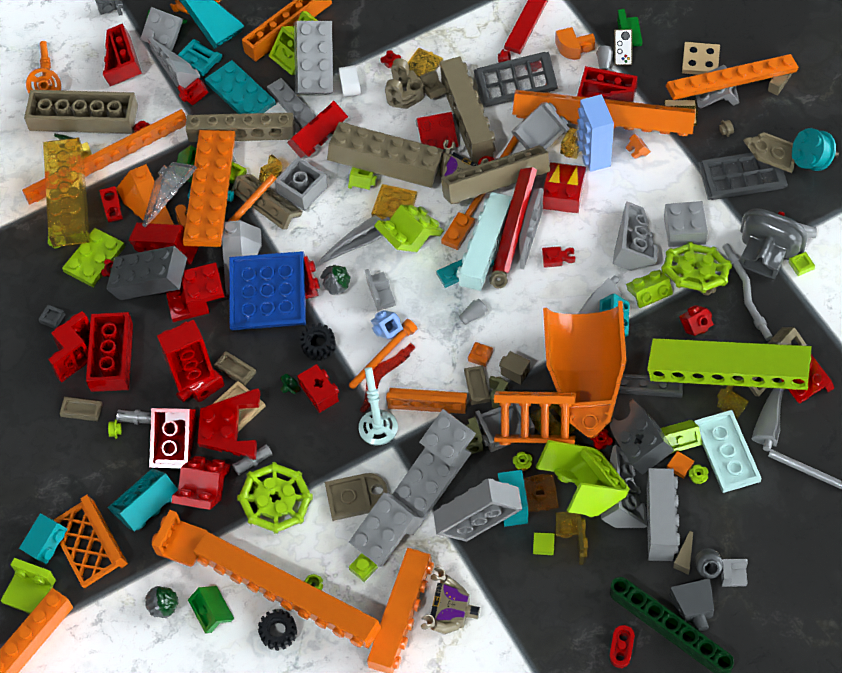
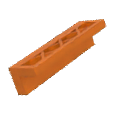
M389 388L386 399L388 409L441 412L444 409L448 413L465 414L467 393Z

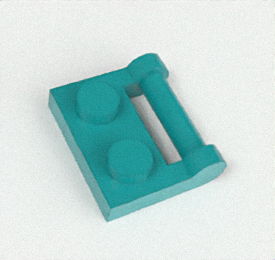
M193 39L178 54L193 69H197L201 76H204L222 59L221 53L208 49L196 39ZM194 50H198V51H200L201 53H203V54L209 56L210 58H207V57L203 56L202 54H200V53H198V52H196V51H194Z

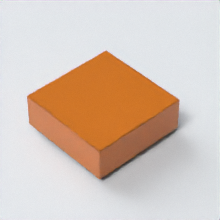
M677 451L667 465V469H674V474L684 479L695 461Z

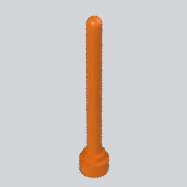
M406 319L401 324L403 329L365 368L372 367L374 369L405 336L413 335L418 329L414 322ZM364 369L349 383L351 389H355L366 378Z

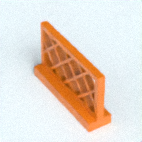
M88 495L80 498L82 502L54 519L58 523L62 521L68 522L66 527L68 529L64 538L60 541V545L84 589L117 567L123 568L128 565L99 508ZM83 509L84 516L82 521L75 520L76 513ZM73 523L81 524L78 534L70 533ZM85 525L92 526L91 537L82 535ZM68 536L76 537L73 548L66 546ZM81 539L89 540L86 550L78 549ZM94 541L102 544L99 553L91 551ZM77 552L85 554L82 564L75 563L74 561ZM89 555L98 556L95 566L86 565ZM102 557L110 559L112 564L105 568L99 567ZM85 568L93 569L92 576L84 580L83 573Z

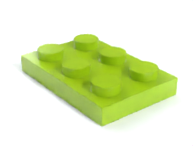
M94 228L63 266V272L94 287L102 277L101 270L104 269V261L106 259L114 261V257H118L126 246L124 242Z

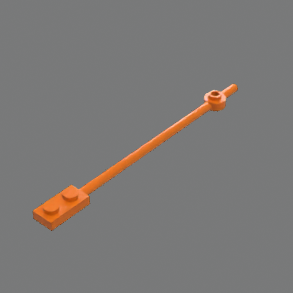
M514 135L500 158L510 155L518 142ZM486 193L474 198L465 214L457 213L441 239L442 244L459 250L475 224V219L472 218V215Z

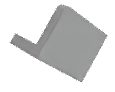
M722 559L724 565L721 573L722 587L747 586V559Z

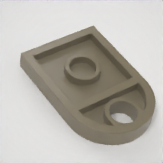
M372 473L324 482L332 521L368 514L381 495L388 493L385 481ZM380 487L383 489V492L375 495L372 493V490Z

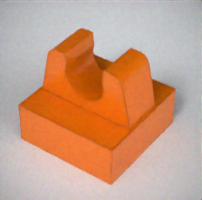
M636 134L629 138L631 141L626 146V149L629 152L635 149L631 154L635 159L642 155L646 157L651 152L643 140Z
M475 342L468 356V361L486 367L493 353V348Z

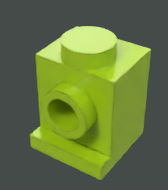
M352 167L348 188L352 189V186L370 190L371 186H375L377 176L373 172Z

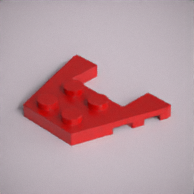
M259 388L201 408L198 431L199 447L219 452L226 451L236 456L242 455L256 460V440L237 441L239 409L259 408Z

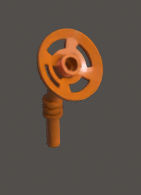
M41 41V68L33 70L26 80V88L29 94L30 90H33L31 81L34 82L35 90L61 91L60 78L54 71L50 70L51 62L48 57L47 42ZM42 72V76H35V74ZM52 76L55 78L57 82V87H55V82Z

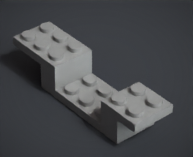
M442 409L419 442L425 446L422 453L393 494L383 493L349 543L376 565L382 567L405 534H415L471 455V452L466 447L476 433Z

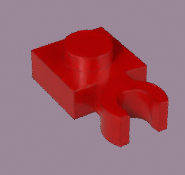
M561 246L542 248L544 268L562 266L563 261L574 263L575 256H568L569 254H574V248L570 247L564 251H561Z

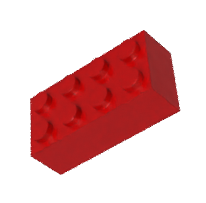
M129 312L91 314L86 382L91 392L129 390L133 322Z
M194 320L184 322L178 327L165 330L157 335L168 369L179 392L215 377L203 337Z

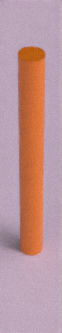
M271 173L228 221H238L277 178Z

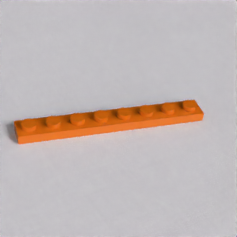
M789 54L668 81L666 88L672 99L676 100L797 72L799 67L792 55Z

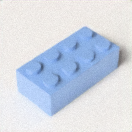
M602 94L580 100V108H578L580 119L577 120L579 127L577 136L579 141L576 144L578 151H582L583 163L585 166H588L590 172L611 167L614 128L612 117Z

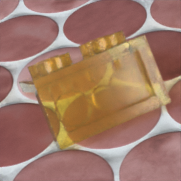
M556 512L555 535L562 538L576 535L579 565H583L584 558H587L588 541L587 537H585V518H581V514Z

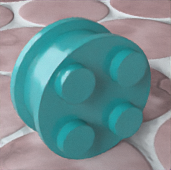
M807 128L799 132L792 146L794 162L804 169L824 170L832 163L834 157L838 158L839 156L833 136L826 131H819L814 128Z

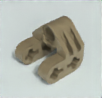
M401 58L394 59L391 67L393 79L388 80L385 87L387 103L392 107L408 109L423 100L425 95L423 83L413 70H409V64L406 60Z

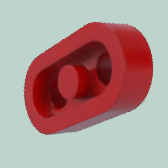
M618 626L613 633L609 658L611 664L617 668H624L631 661L635 635L629 626ZM626 636L627 640L622 641L620 637ZM621 655L624 659L620 661L616 657Z

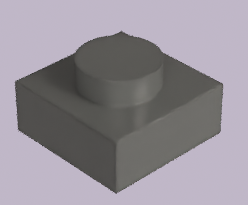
M47 305L38 320L41 324L55 329L66 314L61 309Z

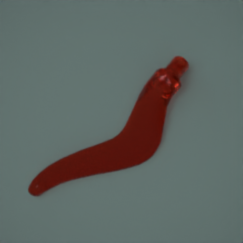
M409 343L395 356L378 364L373 369L376 389H378L379 382L383 376L410 357L409 354L415 349L412 343ZM366 392L363 405L360 408L362 413L370 407Z

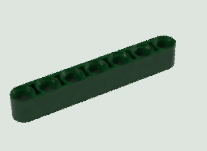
M617 577L612 580L610 596L615 602L711 672H732L734 658L730 653L626 578ZM622 587L625 591L617 592L615 588ZM638 599L642 603L637 605L634 604L632 600ZM655 611L659 616L652 617L649 615V612ZM673 624L676 626V628L671 630L668 629L666 625ZM689 636L694 641L686 642L683 637ZM708 649L711 654L704 655L701 650ZM721 661L726 662L729 667L722 668L718 663Z

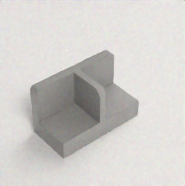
M366 269V281L377 311L396 306L390 290L389 280L385 277L384 272L371 275L369 269Z

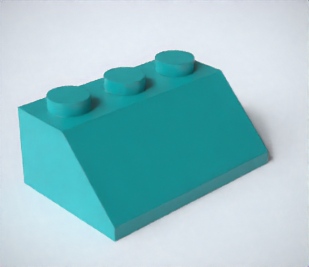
M152 468L107 508L128 529L135 532L143 528L150 517L156 516L161 511V507L166 503L172 502V495L178 491V488L166 473Z

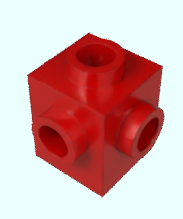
M698 305L691 306L687 312L679 316L685 332L693 336L707 332L708 328L714 325L709 309Z

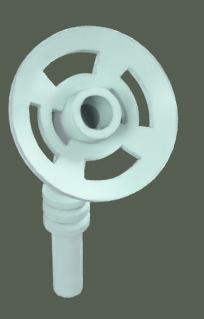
M368 367L364 370L368 387L366 393L368 394L367 398H369L368 402L371 405V411L361 418L359 433L362 439L371 445H384L396 436L398 424L396 418L390 412L379 409L378 401L380 399L377 393L378 389L375 387L373 369ZM389 418L391 419L392 424H393L392 430L389 429V428H390V423H389V420H388ZM364 422L366 423V429L368 431L367 434L365 433L363 428ZM383 433L386 434V437L381 438V439H374V438H373V437H374V434H376V435H380V434H383Z

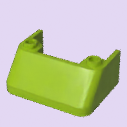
M548 440L536 465L538 470L554 472L563 483H575L577 489L567 509L569 513L583 514L589 517L599 516L626 498L630 490L605 456L599 450L592 447Z

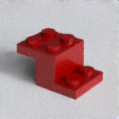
M216 262L184 270L180 289L166 292L173 322L209 314L207 301L225 297Z
M83 311L73 315L70 320L56 327L51 332L59 351L55 352L48 360L61 383L87 364L88 349L85 341L89 339L90 322Z
M195 456L181 466L179 488L172 495L171 503L211 510L222 500L224 476L230 472L231 464H227L219 459L213 461L205 460L206 458L202 456Z

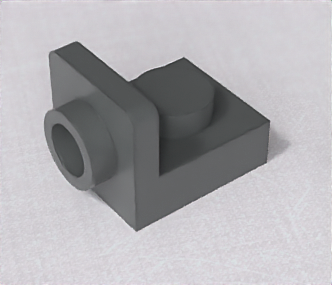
M95 0L100 15L113 10H117L119 16L122 15L121 8H123L121 0Z

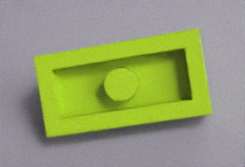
M693 420L660 428L674 449L672 453L702 445L699 426Z

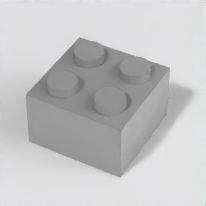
M297 157L275 180L277 193L304 211L328 187L326 174L300 157Z
M703 201L665 204L664 222L668 247H680L687 244V242L705 245L708 230Z

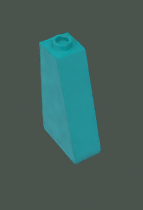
M180 0L214 49L235 37L244 29V25L214 0Z

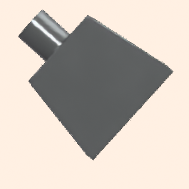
M710 579L671 587L669 595L680 618L687 623L694 622L696 630L699 632L707 630L709 626L706 619L712 618L714 614Z

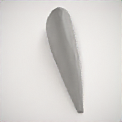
M374 215L353 229L319 260L320 264L381 238L383 235L374 227L376 222L381 219ZM386 217L381 221H389L390 218Z
M615 275L611 279L608 278L591 294L578 314L599 312L600 299L611 294L622 297L620 290L616 286L620 281L619 278Z
M774 388L753 431L751 439L756 443L762 444L764 451H771L772 446L777 447L780 434L781 401L784 390L782 388Z

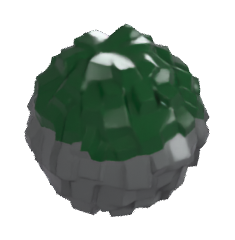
M333 265L326 267L320 278L324 279L322 284L331 295H338L348 288L351 276L348 274L346 267Z
M155 586L150 589L145 597V606L151 616L167 618L172 613H175L178 597L171 588Z

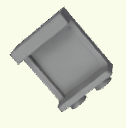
M542 102L511 132L525 149L540 145L546 150L570 128L567 126V120L562 116L559 117L556 113L557 109L553 104Z
M511 403V406H509V434H521V406H519V403ZM501 407L483 414L479 410L475 411V418L482 433L484 446H488L490 452L509 446L499 445V442H494L495 435L501 434ZM529 416V435H534L535 426Z

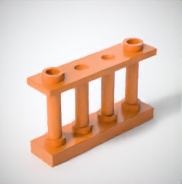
M496 391L494 403H499L501 406V434L495 435L494 442H499V445H511V443H547L548 440L575 444V436L569 435V407H571V404H575L576 393ZM511 403H519V406H521V434H509V406H511ZM531 404H539L541 407V435H529V406ZM551 404H559L561 407V435H549V407Z

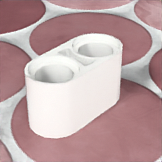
M356 65L339 68L343 96L360 95L361 90Z

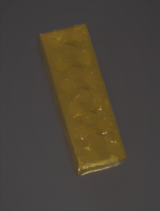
M80 138L43 142L48 235L53 247L90 243L84 153Z

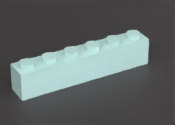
M491 192L489 199H485L484 211L480 212L478 218L479 224L475 225L473 230L474 237L469 239L468 252H465L463 255L462 267L459 266L457 270L459 286L481 291L504 230L512 196Z

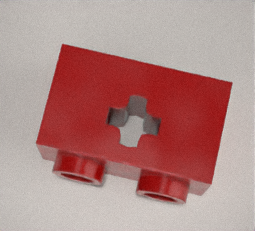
M317 364L297 375L300 387L319 413L339 402L337 386L335 383H330L327 372L324 369L321 370Z

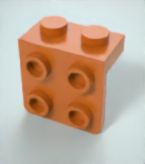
M169 510L167 516L165 515L162 518L160 530L152 538V547L156 555L192 567L197 560V556L193 551L208 531L180 521L177 512Z

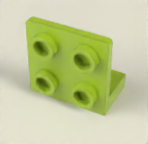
M14 558L11 567L15 571V575L5 591L1 602L31 614L52 589L56 579L51 571Z

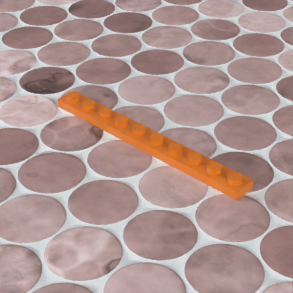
M180 109L23 189L22 191L28 204L38 202L42 198L71 185L81 178L87 177L89 174L103 169L105 166L136 152L138 149L183 128L186 125L185 113Z

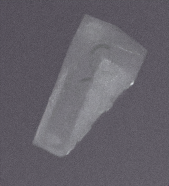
M172 162L168 167L164 165L157 172L159 177L154 182L142 224L144 227L158 215L167 202L177 193L178 189L197 169L195 165Z

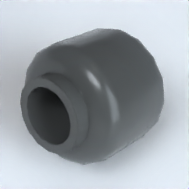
M703 549L695 557L696 569L704 578H716L722 573L724 567L723 560L714 549Z

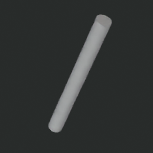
M771 449L768 457L842 489L841 480Z

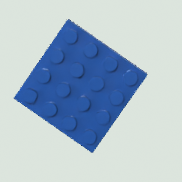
M303 251L229 257L231 330L306 325L305 254Z

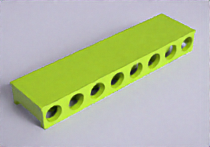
M653 339L647 370L649 371L650 381L808 390L812 346ZM654 372H662L664 375L656 376ZM677 372L683 374L684 376L676 377L672 373ZM692 374H701L704 377L695 378ZM712 375H721L724 378L715 379ZM733 376H741V377H743L744 379H743V380H734L732 377H733ZM753 377H761V378H763L764 380H763V381H760V382H757V381H754L752 378H753ZM781 378L784 381L781 383L774 382L772 379ZM801 379L804 381V383L797 384L794 383L793 380Z

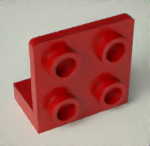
M452 112L416 118V126L419 129L422 144L446 150L443 143L445 140H449L448 148L452 146V142H455L456 148L458 147Z
M812 354L808 390L788 389L799 404L823 388L827 392L834 389L831 379ZM801 379L793 380V382L797 384L804 383V381Z

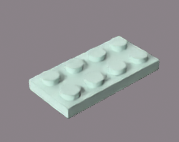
M732 410L694 421L699 426L702 445L722 493L761 482L760 473Z

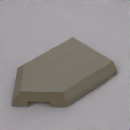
M765 132L756 137H749L743 140L758 161L790 173L793 172L795 163L792 158L793 143Z

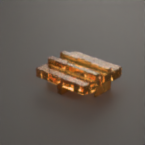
M540 474L523 478L528 512L548 511L549 509L559 508L553 475ZM536 490H542L544 494L536 495Z

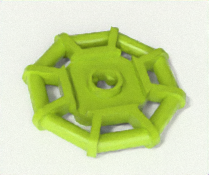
M687 242L683 246L674 249L669 248L666 251L665 262L661 270L673 280L676 287H684L706 293L707 290L718 286H725L728 283V274L732 264L714 246L706 247ZM672 261H674V262H676V263H678V264L675 265V266H672ZM721 271V274L717 275L715 272Z
M272 462L268 466L253 472L249 471L246 474L247 478L240 494L237 495V501L241 503L250 525L254 524L273 531L274 534H278L279 531L304 522V516L310 501L313 500V494L309 492L302 477V472ZM272 473V478H267L262 482L258 479ZM277 473L288 476L291 479L285 481L277 478ZM295 482L297 483L302 495H296L294 487L292 486ZM254 483L257 486L255 495H248ZM277 494L278 497L281 498V500H276V502H272V498L270 496ZM302 501L298 512L293 511L295 502ZM249 502H254L257 505L258 511L255 514ZM261 515H263V516H266V517H268V518H271V519H273V523H272V522H269V521H267V520L261 519V518H259V517H260ZM289 515L292 517L290 519L278 523V519L281 518V516Z

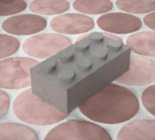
M296 21L294 23L295 94L333 93L332 21Z
M649 468L646 485L648 561H673L674 554H678V546L680 544V534L677 533V526H679V514H677L678 495H676L678 477L674 476V469Z
M494 479L483 480L481 484L470 488L466 493L455 497L454 500L443 504L441 508L433 512L436 535L467 542L522 510L519 487L509 485V483L494 481Z

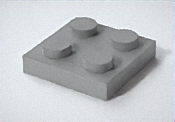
M151 7L140 40L148 42V38L151 37L170 51H173L183 19Z

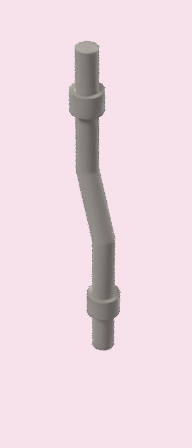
M727 243L722 248L728 256L727 260L731 262L732 267L735 268L743 282L744 304L753 317L756 328L762 332L764 338L768 341L773 336L767 327L766 320L760 316L752 302L750 279L740 263L739 256L733 252Z

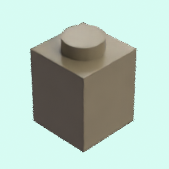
M510 351L507 356L502 357L499 363L501 375L521 385L530 371V360Z

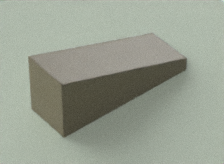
M793 73L774 77L769 82L768 91L778 96Z
M689 531L673 566L674 569L688 575L693 532Z

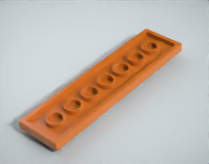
M199 130L183 238L184 246L221 247L236 137L235 131Z

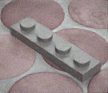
M282 78L267 86L268 92L285 111L294 114V120L301 128L316 117Z

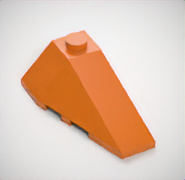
M147 164L129 171L116 188L123 204L129 207L145 223L174 225Z

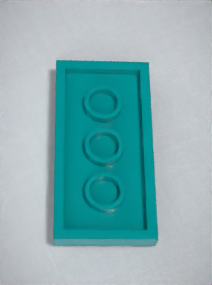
M233 60L205 78L206 84L238 114L265 113L276 105L275 100Z

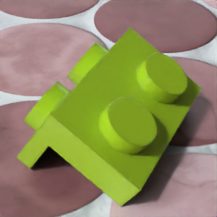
M661 270L652 271L648 275L635 278L632 282L626 284L627 290L636 298L639 308L673 294L670 278Z

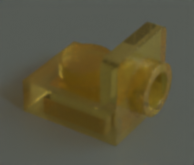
M572 127L567 131L561 142L560 154L568 158L577 159L579 147L576 146L578 141L576 137L577 129Z
M273 154L269 155L268 164L260 169L259 181L261 183L271 173L276 178L281 174L282 163Z
M727 386L726 389L722 388L717 395V407L725 412L732 410L737 419L748 406L749 401L733 392V386Z

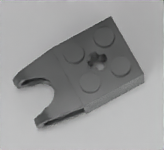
M631 399L629 401L631 408L629 416L621 421L616 420L612 416L609 425L614 438L630 464L643 475L649 468L654 467L671 454L674 449L658 424L634 399Z

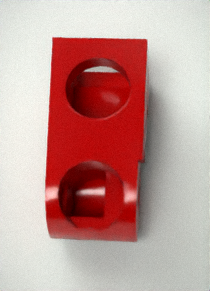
M113 186L99 190L108 223L123 220L116 187Z

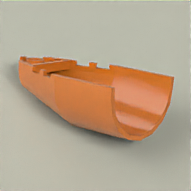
M618 301V306L613 309L589 314H561L552 312L548 308H543L546 365L557 392L576 393L575 404H571V407H569L570 424L588 438H595L611 422L627 362L623 302Z

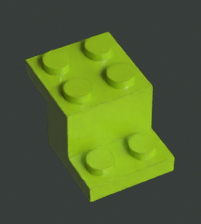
M302 11L298 21H318L307 11ZM282 26L269 57L291 75H295L294 26Z
M401 204L389 221L378 220L374 225L397 250L418 252L430 235L441 236L444 232L439 226L440 223L431 218L425 208Z

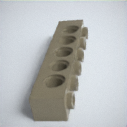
M293 113L187 115L186 133L189 142H198L199 130L235 131V141L290 140L295 135L296 126Z

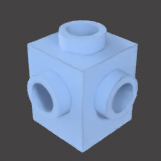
M382 310L371 320L373 324L372 329L378 337L390 339L403 329L399 317L394 312Z

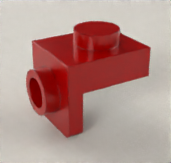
M199 78L186 88L181 85L177 87L182 101L188 102L191 105L196 104L209 93L203 81Z

